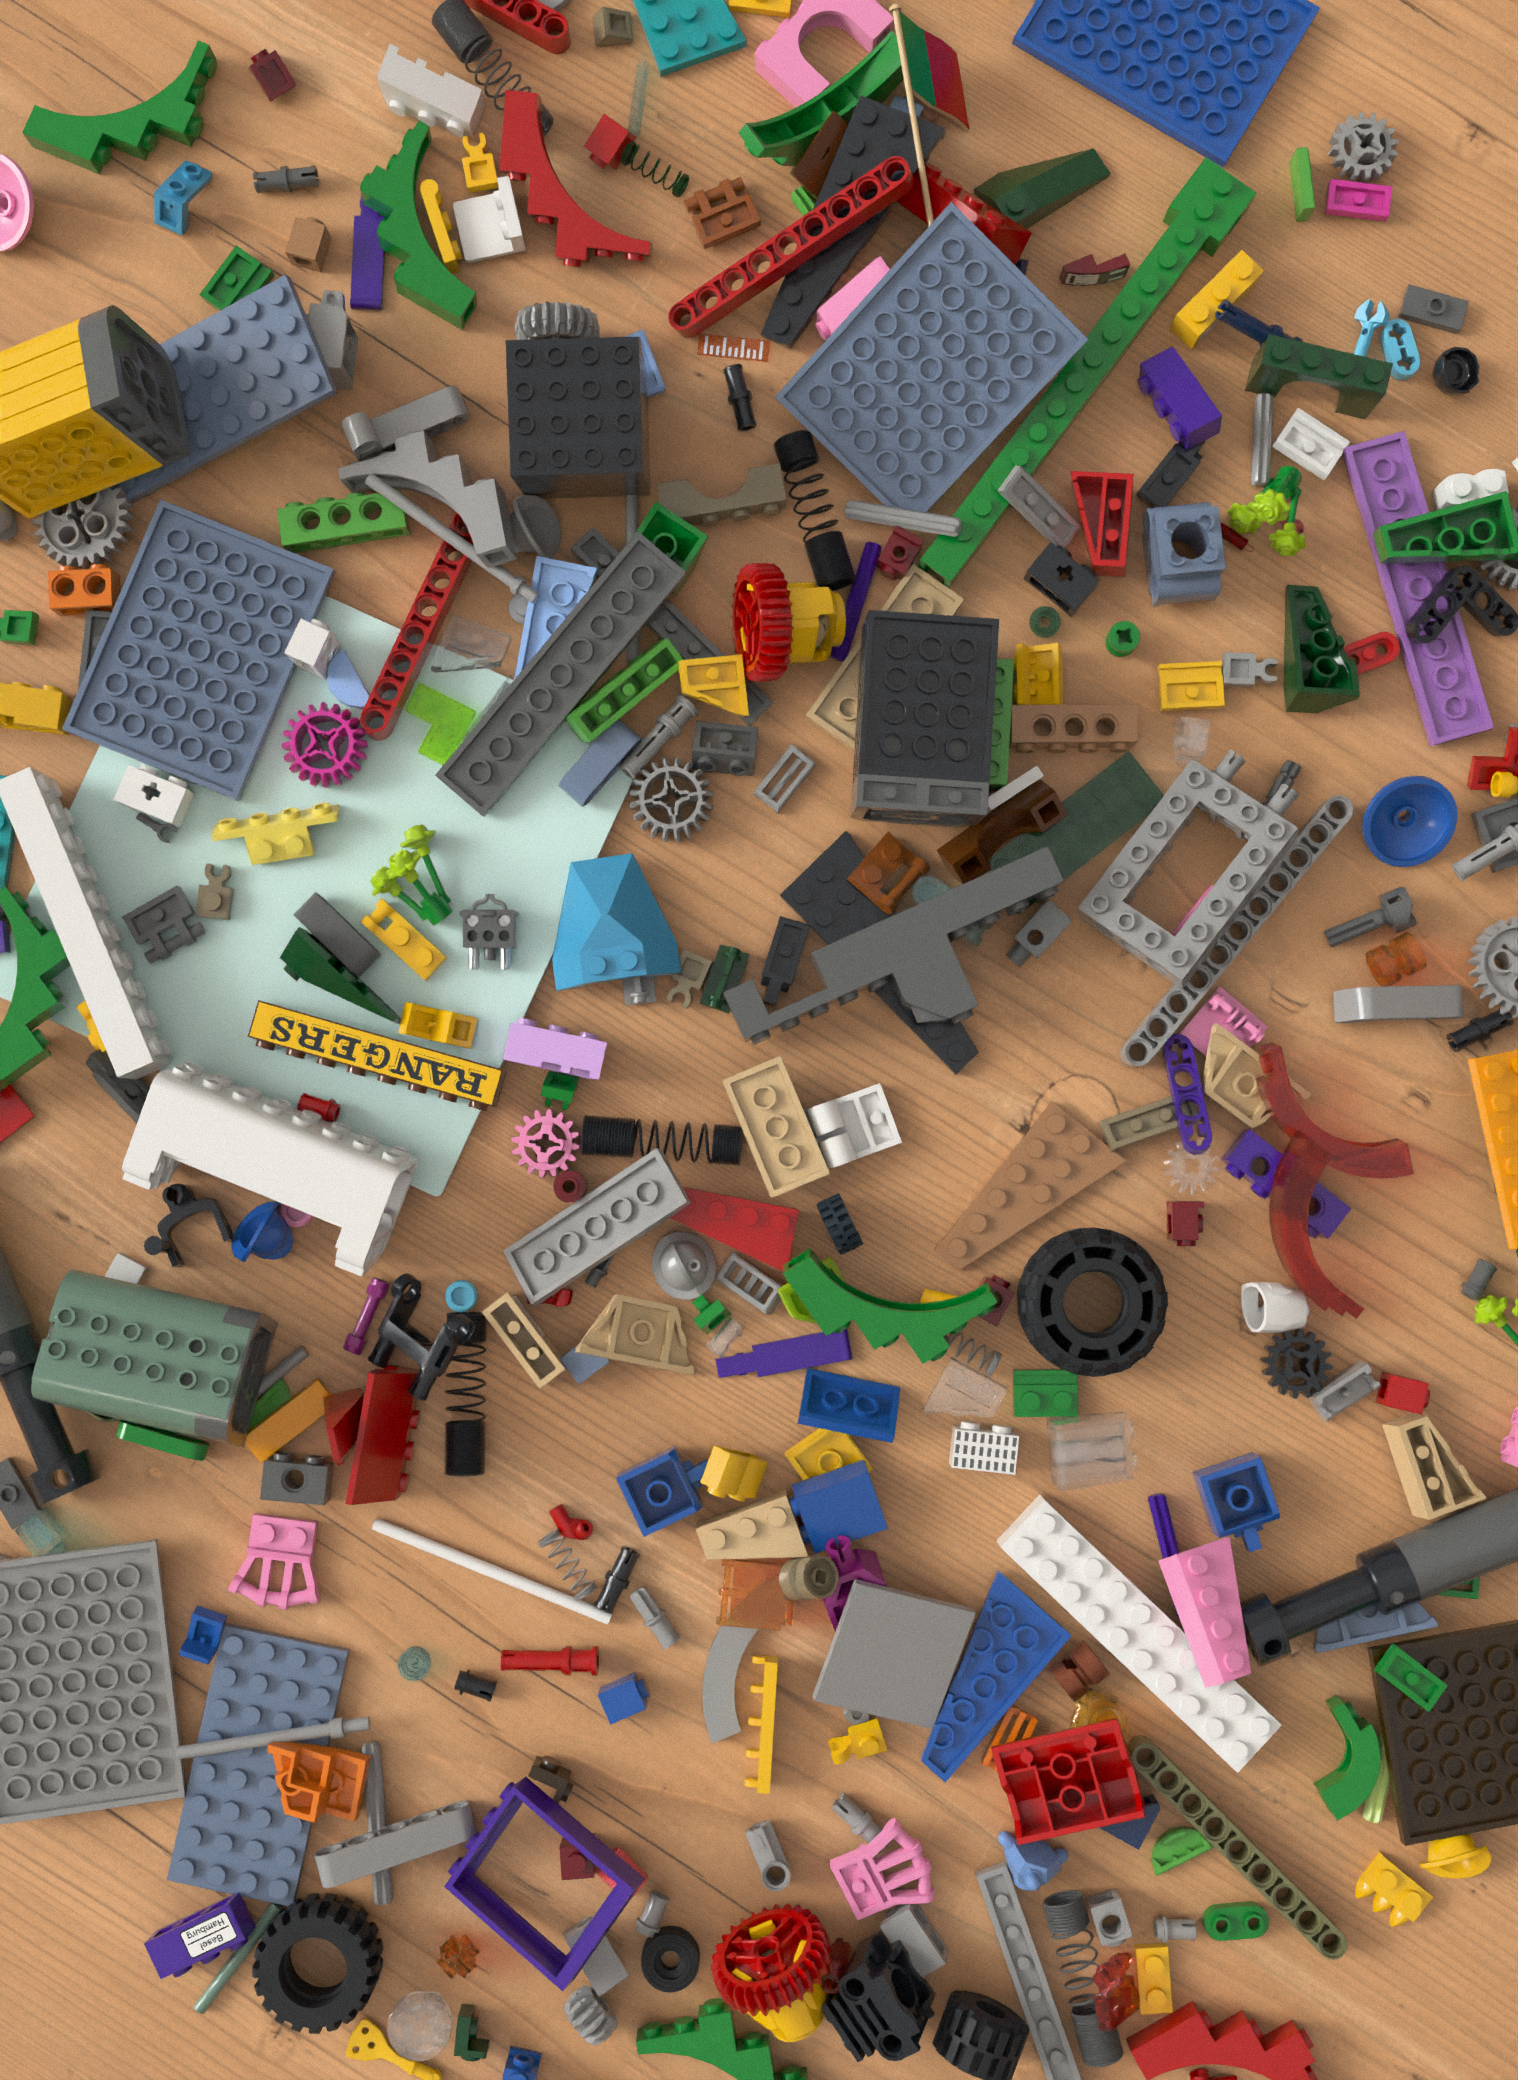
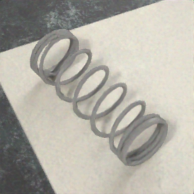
M958 1333L949 1343L951 1346L954 1340L961 1334L956 1358L969 1342L973 1341L967 1364L971 1362L982 1347H984V1352L978 1367L979 1370L991 1355L995 1353L985 1371L986 1374L991 1376L1000 1362L1001 1353L993 1351L984 1360L986 1345H981L973 1353L975 1340L972 1338L961 1348L963 1333Z
M555 1529L542 1538L538 1544L541 1548H544L557 1540L563 1539L547 1558H552L557 1554L570 1550L555 1566V1569L577 1561L563 1576L562 1580L585 1571L580 1579L569 1589V1591H572L586 1583L592 1582L575 1594V1600L580 1601L597 1588V1585L593 1580L578 1584L586 1575V1569L570 1574L579 1563L578 1558L563 1563L571 1554L572 1548H565L554 1553L565 1540L564 1537L557 1538L561 1532H559V1529Z

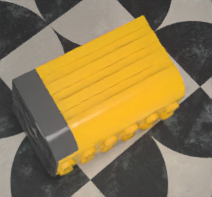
M114 305L108 306L0 351V500L26 518L30 519L48 510L58 508L191 455L179 384L171 360L162 346L118 307Z

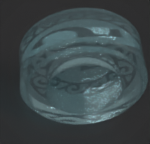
M418 1646L407 1648L398 1660V1670L401 1676L409 1681H418L424 1678L431 1667L429 1653L424 1648Z

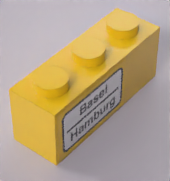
M1241 250L1176 314L1169 329L1192 350L1221 321L1215 318L1216 311L1223 313L1222 310L1218 309V306L1224 300H1228L1236 306L1257 285L1264 270Z

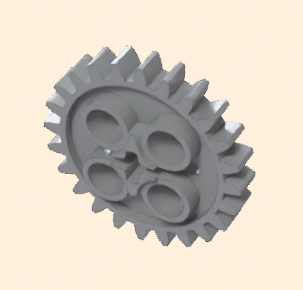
M116 484L40 514V518L32 520V523L40 528L34 532V535L41 540L38 544L39 547L47 551L46 555L62 566H75L77 568L80 566L83 569H89L90 562L92 564H101L100 558L102 557L111 562L110 552L113 550L120 554L121 550L117 544L119 542H128L123 536V532L132 531L133 529L126 524V521L134 518V515L127 511L132 506V503L125 498L127 492L119 487V484ZM96 496L94 502L90 504L92 498ZM68 507L67 511L62 514V511ZM104 524L103 529L98 532L100 526ZM76 535L73 542L70 543L71 538Z
M1513 916L1506 922L1501 919L1494 926L1490 925L1484 930L1485 934L1482 933L1475 939L1478 944L1471 947L1470 951L1477 956L1470 958L1467 963L1476 966L1468 975L1478 978V981L1472 985L1473 988L1482 987L1484 990L1479 998L1484 999L1489 996L1491 998L1489 1008L1499 1004L1501 1005V1015H1504L1511 1009L1512 1017L1517 1018L1518 992L1515 989V983L1518 984V922L1515 916ZM1494 958L1502 963L1503 970L1495 965Z

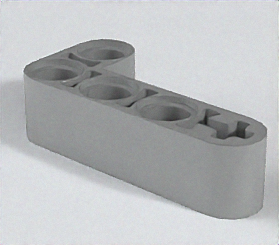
M448 386L371 420L365 412L352 414L341 422V426L356 459L364 461L377 457L383 452L395 451L394 439L403 437L410 432L424 430L427 436L432 438L464 424L470 419L471 415L457 386Z
M1462 985L1359 987L1333 991L1335 1023L1464 1017Z

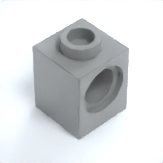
M1116 1888L1086 1897L1093 1924L1102 1946H1119L1125 1943L1127 1938L1133 1937ZM1106 1916H1118L1114 1924L1109 1926L1102 1924Z

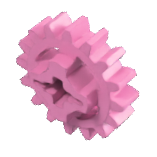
M552 1109L547 1110L546 1116H542L540 1110H535V1119L532 1120L525 1115L523 1119L526 1125L524 1127L515 1126V1129L520 1132V1136L512 1137L511 1141L518 1143L519 1148L514 1149L512 1153L521 1154L522 1158L518 1162L519 1166L526 1163L529 1164L527 1173L532 1174L536 1169H539V1176L544 1178L547 1170H550L552 1176L555 1177L558 1176V1167H561L564 1171L569 1170L566 1163L567 1160H577L572 1151L581 1149V1145L575 1144L573 1139L579 1137L580 1133H571L570 1129L575 1123L573 1121L564 1123V1113H560L554 1118ZM542 1123L539 1132L534 1136L527 1135L532 1127ZM555 1124L564 1131L567 1140H562L555 1133ZM548 1134L549 1140L554 1141V1143H560V1146L548 1147L547 1152H544L543 1146L532 1143V1141L545 1139V1135ZM526 1147L533 1148L537 1154L538 1162H535L528 1155ZM559 1150L565 1151L561 1159L550 1164L551 1158Z

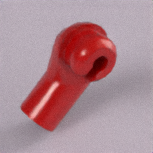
M563 1504L549 1511L551 1518L563 1537L586 1540L592 1535V1523L584 1519L571 1518Z

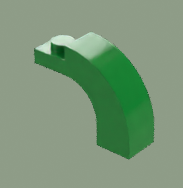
M1334 1695L1325 1702L1343 1732L1345 1753L1341 1763L1333 1772L1313 1784L1329 1812L1338 1821L1356 1810L1370 1795L1379 1775L1381 1756L1378 1738L1372 1724L1364 1717L1359 1719L1358 1714L1349 1701L1344 1703L1337 1695Z

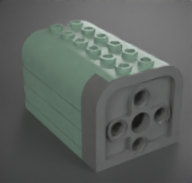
M74 1269L69 1270L57 1291L49 1317L51 1322L47 1338L42 1340L36 1360L31 1385L32 1396L35 1399L67 1408L244 1448L278 1323L262 1312Z

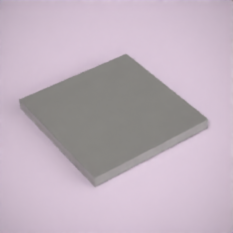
M854 1579L812 1695L814 1701L933 1729L976 1614L974 1609Z

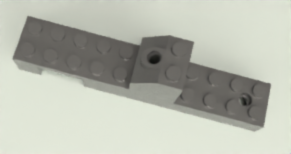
M1044 847L813 951L811 960L825 988L822 991L771 1014H768L753 979L723 992L724 997L745 1043L751 1040L753 1045L771 1038L769 1032L779 1027L784 1032L800 1025L799 1018L809 1014L811 1019L827 1013L829 1011L828 1005L838 1001L840 1006L857 999L859 996L858 992L867 988L869 993L886 986L888 978L902 1007L912 1010L917 1023L946 1022L951 1019L953 1024H957L973 1016L972 1010L978 1006V1003L950 942L965 937L971 932L970 927L977 924L979 929H982L997 922L1000 919L999 914L1007 912L1008 916H1011L1026 909L1030 905L1028 901L1036 899L1037 903H1040L1055 896L1059 892L1057 887L1064 882V879L1049 847Z

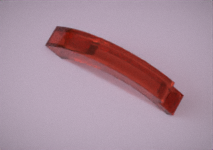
M1274 1042L1261 1045L1263 1054L1259 1055V1062L1263 1073H1267V1076L1255 1079L1259 1094L1275 1124L1296 1146L1323 1164L1352 1175L1369 1178H1396L1414 1174L1408 1144L1398 1138L1381 1142H1354L1330 1135L1316 1126L1304 1113L1295 1098L1288 1078L1282 1047Z
M1297 1130L1280 1158L1271 1187L1269 1222L1274 1247L1284 1270L1292 1282L1311 1301L1324 1311L1331 1307L1341 1316L1348 1312L1357 1319L1364 1308L1336 1288L1323 1274L1313 1255L1308 1235V1211L1311 1196L1317 1180L1333 1155L1313 1139Z

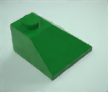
M655 502L635 534L639 531L687 572L688 575L673 591V594L677 596L694 571L709 537L664 506Z

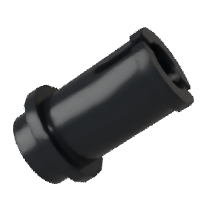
M469 1669L466 1672L460 1670L454 1689L460 1691L459 1695H462L464 1692L490 1702L497 1681L471 1674Z

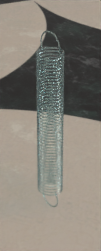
M637 63L638 69L635 77L636 84H634L635 90L633 92V105L631 106V120H629L630 126L628 131L633 130L632 132H638L640 135L641 128L639 127H641L642 106H644L646 93L644 91H646L645 85H647L649 65L646 67L645 64L639 65Z

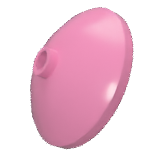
M0 153V252H4L18 246L26 237L33 219L34 200L29 180L22 168L13 159Z

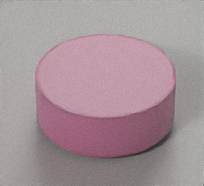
M285 1204L281 1205V1217L291 1227L304 1226L313 1218L312 1215Z

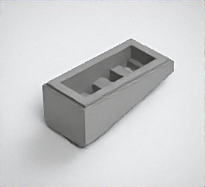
M734 1252L731 1253L715 1279L765 1314L771 1315L781 1301L777 1289L783 1285ZM737 1265H741L742 1269L734 1281H731L729 1277ZM748 1272L752 1273L753 1275L745 1287L741 1288L740 1284ZM760 1279L763 1281V1284L753 1296L750 1293ZM772 1287L774 1289L765 1303L762 1302V1298L768 1289Z

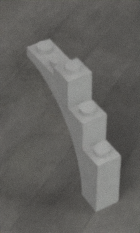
M424 430L410 432L403 437L394 439L395 451L383 452L377 457L364 461H355L348 466L338 469L340 480L352 493L373 490L365 484L368 475L373 473L392 488L416 491L443 502L461 516L473 540L476 555L487 568L517 560L506 496L503 489L494 478L482 479L472 484L470 468L459 454L447 455L438 460L435 445Z

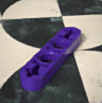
M1174 1034L1164 1043L1162 1055L1180 1138L1184 1149L1188 1153L1201 1155L1209 1149L1212 1142V1131L1192 1043L1186 1036ZM1173 1044H1178L1179 1048H1185L1181 1054L1182 1063L1176 1065L1178 1061L1176 1052L1170 1051ZM1180 1072L1189 1073L1193 1083L1190 1086L1182 1087L1176 1083L1175 1075ZM1185 1102H1194L1199 1107V1113L1196 1116L1189 1117L1183 1113L1181 1106ZM1198 1123L1196 1128L1198 1136L1205 1138L1201 1146H1197L1195 1141H1189L1193 1135L1192 1125Z

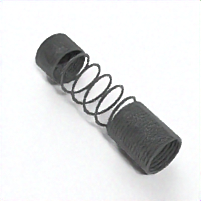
M464 0L444 1L435 10L432 16V25L459 61L465 63L466 70L470 73H475V82L478 85L484 86L485 95L489 98H494V107L497 110L504 111V108H500L497 105L496 99L505 96V92L500 95L498 94L507 82L515 77H519L516 84L509 89L514 90L521 81V75L514 74L501 84L495 96L489 95L487 85H492L503 79L511 70L512 63L510 61L501 63L490 73L486 83L479 82L477 74L493 67L501 58L502 50L494 49L480 61L476 71L470 70L468 63L480 58L492 45L493 38ZM497 51L500 52L492 64L479 70L483 62L490 55ZM509 64L507 71L502 76L489 82L498 69ZM527 86L519 89L518 91L528 89V92H531V88ZM541 102L543 136H545L553 125V117Z
M1077 1890L1057 1892L1045 1898L1042 1903L1049 1930L1053 1933L1051 1938L1056 1940L1065 1939L1077 1935L1081 1931L1089 1933L1091 1938L1087 1944L1063 1946L1055 1954L1057 1956H1069L1085 1948H1090L1095 1953L1091 1961H1073L1062 1965L1059 1969L1060 1972H1076L1091 1964L1099 1968V1974L1095 1978L1081 1977L1072 1979L1065 1983L1064 1988L1076 1990L1086 1987L1095 1981L1102 1983L1104 1987L1100 1994H1082L1071 1998L1068 2002L1070 2006H1073L1070 2013L1083 2063L1095 2068L1109 2066L1119 2061L1124 2052L1110 1999L1103 1996L1107 1988L1106 1983L1098 1979L1103 1970L1100 1965L1094 1962L1098 1956L1097 1949L1090 1946L1094 1936L1092 1932L1085 1929L1090 1920L1084 1897ZM1081 1947L1071 1952L1059 1953L1068 1948ZM1085 1964L1071 1970H1063V1968L1071 1965ZM1091 1980L1082 1985L1072 1987L1067 1986L1073 1982ZM1084 1997H1095L1093 1999L1084 2000L1080 2003H1071L1076 1999Z

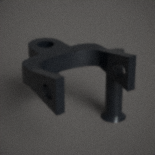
M177 1183L166 1187L162 1194L163 1200L167 1203L171 1213L165 1216L157 1226L161 1239L157 1236L147 1238L144 1243V1249L150 1255L167 1253L172 1267L180 1268L184 1266L185 1263L171 1237V1232L183 1220L206 1211L213 1213L224 1242H232L234 1233L216 1200L208 1198L196 1200L190 1187ZM178 1192V1193H179V1197H178V1199H177V1201H176V1200H175V1194Z

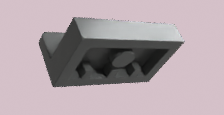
M696 721L692 748V769H701L706 773L718 772L735 776H753L759 727Z

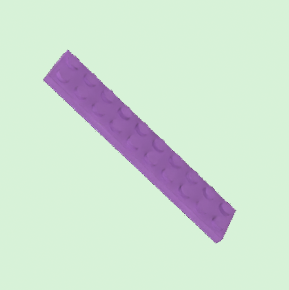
M1405 431L1345 447L1342 455L1430 747L1490 731L1494 728L1459 610L1433 642L1415 644L1408 639L1406 634L1408 621L1447 573L1445 563H1380L1373 533L1382 525L1429 513ZM1440 596L1436 601V609L1439 613L1443 614L1447 610L1448 603L1443 596ZM1427 623L1419 625L1422 629L1419 633L1420 635L1426 634L1424 627Z

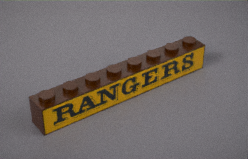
M258 1000L248 1037L257 1039L255 1046L274 1051L275 1045L287 1048L286 1055L305 1059L306 1054L318 1057L316 1061L318 1064L335 1068L336 1062L348 1065L346 1072L365 1077L366 1072L369 1071L379 1074L378 1081L391 1085H396L397 1080L409 1083L407 1088L409 1090L426 1094L427 1089L439 1091L438 1098L455 1103L458 1097L470 1100L469 1107L486 1112L488 1106L497 1108L507 1071L260 1000Z

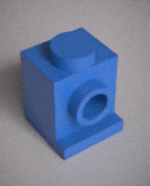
M510 2046L502 2080H536L542 2053Z

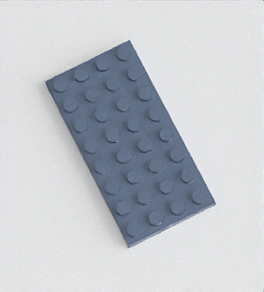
M287 275L281 276L160 344L167 353L176 372L191 455L121 482L119 487L127 492L125 498L134 503L338 393L290 277Z
M226 1623L218 1645L197 1743L329 1723V1720L334 1719L336 1716L350 1649ZM327 1736L295 1742L329 1746L331 1737ZM268 1746L194 1757L167 1877L168 1881L233 1895L239 1892L242 1897L289 1906V1904L296 1900L312 1822L284 1814L281 1791L277 1787L275 1779L277 1770L272 1753H268Z

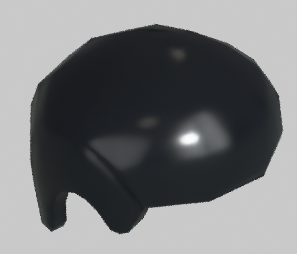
M1452 347L1444 351L1434 364L1432 375L1436 387L1442 393L1450 396L1470 393V390L1479 383L1477 357L1469 349L1462 347Z

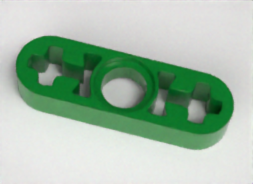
M120 1420L116 1437L198 1461L205 1460L210 1445L201 1439Z

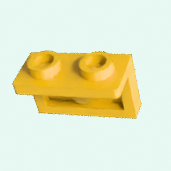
M1024 643L1016 644V653L1013 654L1014 670L1017 672V684L1013 688L1016 703L1018 705L1064 704L1062 645L1060 643L1027 646Z

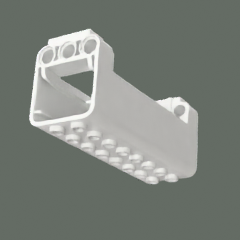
M185 1062L184 1064L160 1071L155 1076L123 1161V1180L148 1190L152 1188L157 1189L160 1184L170 1182L173 1172L182 1162L341 1227L342 1229L335 1245L338 1248L335 1266L362 1277L378 1263L391 1237L417 1168L418 1158L409 1155L410 1152L402 1147H388L381 1144L380 1139L369 1134H362L361 1136L351 1132V1128L343 1123L323 1121L321 1115L313 1111H299L292 1108V1104L286 1100L265 1097L262 1095V1091L254 1087H240L233 1084V1080L227 1076L214 1074L213 1076L203 1072V1067L191 1062Z

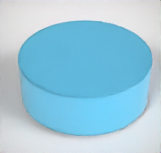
M458 1280L447 1288L445 1300L452 1310L466 1312L477 1303L478 1291L470 1281Z

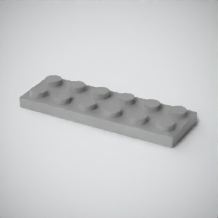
M656 1148L503 1250L530 1304L537 1306L690 1205L691 1201L663 1151Z

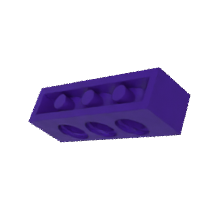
M1251 1129L1243 1130L1221 1158L1227 1164L1225 1170L1238 1180L1244 1177L1252 1184L1250 1189L1264 1200L1267 1197L1277 1203L1275 1209L1288 1219L1295 1217L1302 1223L1300 1229L1313 1239H1316L1318 1236L1328 1239L1351 1210L1348 1205ZM1256 1158L1262 1159L1265 1163V1170L1259 1176L1252 1170V1163ZM1283 1177L1290 1183V1189L1285 1195L1280 1194L1277 1189V1183ZM1308 1197L1312 1198L1315 1203V1209L1309 1215L1302 1208L1303 1201Z

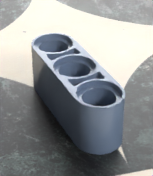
M619 718L597 738L565 774L559 783V787L579 805L584 807L618 771L619 765L634 751L642 741V738Z

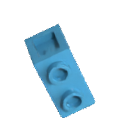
M184 161L154 192V223L179 235H183L188 230V203L212 180V172L195 163Z

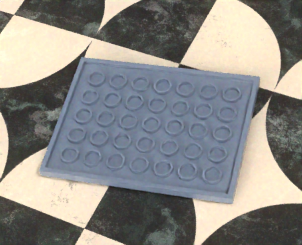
M951 202L775 398L885 506L927 512L1088 341V338Z
M160 499L62 730L239 802L296 668V665L284 652L300 619L311 623L312 619L317 618L336 573L335 570Z

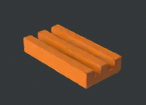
M1013 1705L1002 1716L981 1760L982 1765L989 1766L996 1772L997 1768L995 1761L992 1760L991 1747L999 1744L1012 1715H1017V1718L1005 1743L1015 1741L1024 1720L1028 1722L1019 1740L1030 1738L1038 1722L1036 1716Z

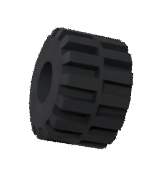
M956 1990L950 1993L933 2039V2046L945 2060L967 2074L983 2080H1012L1030 2029L1026 2022L1006 2005L979 1993Z

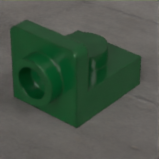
M461 2004L457 2020L454 2056H460L463 2060L472 2062L485 2059L490 2040L476 2038L479 2018L473 2017L474 2005Z

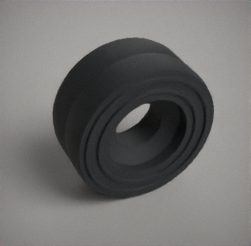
M678 1926L661 1927L659 1933H655L652 1938L648 1937L642 1951L641 1968L649 1984L657 1990L669 1993L680 1991L690 1985L699 1969L700 1951L698 1944L687 1930ZM667 1951H674L679 1955L680 1961L676 1966L668 1967L663 1964L661 1960L662 1955Z

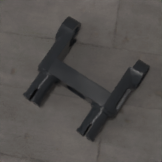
M406 1273L399 1276L392 1285L391 1294L394 1299L378 1328L380 1337L371 1355H369L368 1361L378 1367L386 1368L395 1347L400 1348L419 1363L420 1367L411 1387L408 1389V1393L412 1394L411 1396L416 1399L426 1401L437 1376L440 1377L445 1373L458 1346L470 1339L475 1325L465 1315L457 1314L447 1324H443L435 1342L430 1341L408 1323L421 1297V1283L413 1275ZM411 1285L410 1289L403 1295L406 1287ZM462 1324V1326L460 1327V1329L455 1333V1331L457 1330V1328Z

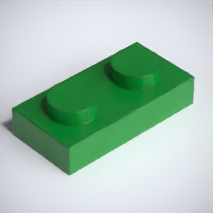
M1393 1643L1373 1669L1428 1712H1430L1448 1686Z

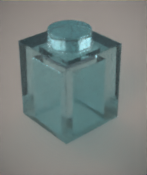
M49 1506L38 1510L14 1530L33 1556L62 1552L67 1548L64 1542L72 1537Z

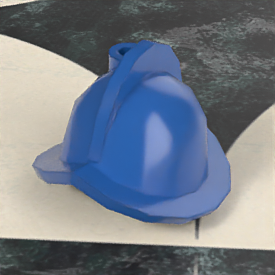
M280 1202L264 1203L245 1216L238 1225L232 1240V1251L236 1258L246 1262L249 1255L253 1254L262 1259L275 1260L285 1257L291 1251L293 1245L292 1231L277 1212L281 1205Z

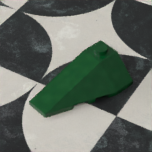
M1093 148L1000 172L976 187L974 193L983 202L1025 229H1028L1108 178L1111 173Z
M1287 585L1285 591L1283 685L1286 712L1317 714L1356 700L1360 696L1356 665L1353 659H1348L1343 648L1345 642L1341 635L1337 636L1331 623L1332 615L1319 588L1315 586Z
M301 927L294 932L280 956V959L287 964L283 969L294 980L298 981L301 978L385 1019L400 1024L401 1017L311 932Z

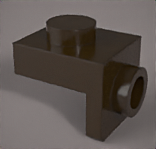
M536 1756L528 1777L556 1789L553 1797L556 1803L559 1804L560 1800L566 1803L573 1784L568 1782L572 1771L561 1767V1763L555 1758Z

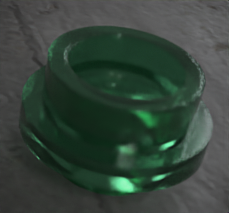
M1049 606L1037 608L1031 614L1029 620L1030 629L1038 637H1052L1058 632L1061 625L1059 613ZM1042 618L1048 619L1050 626L1047 628L1042 627L1039 620Z

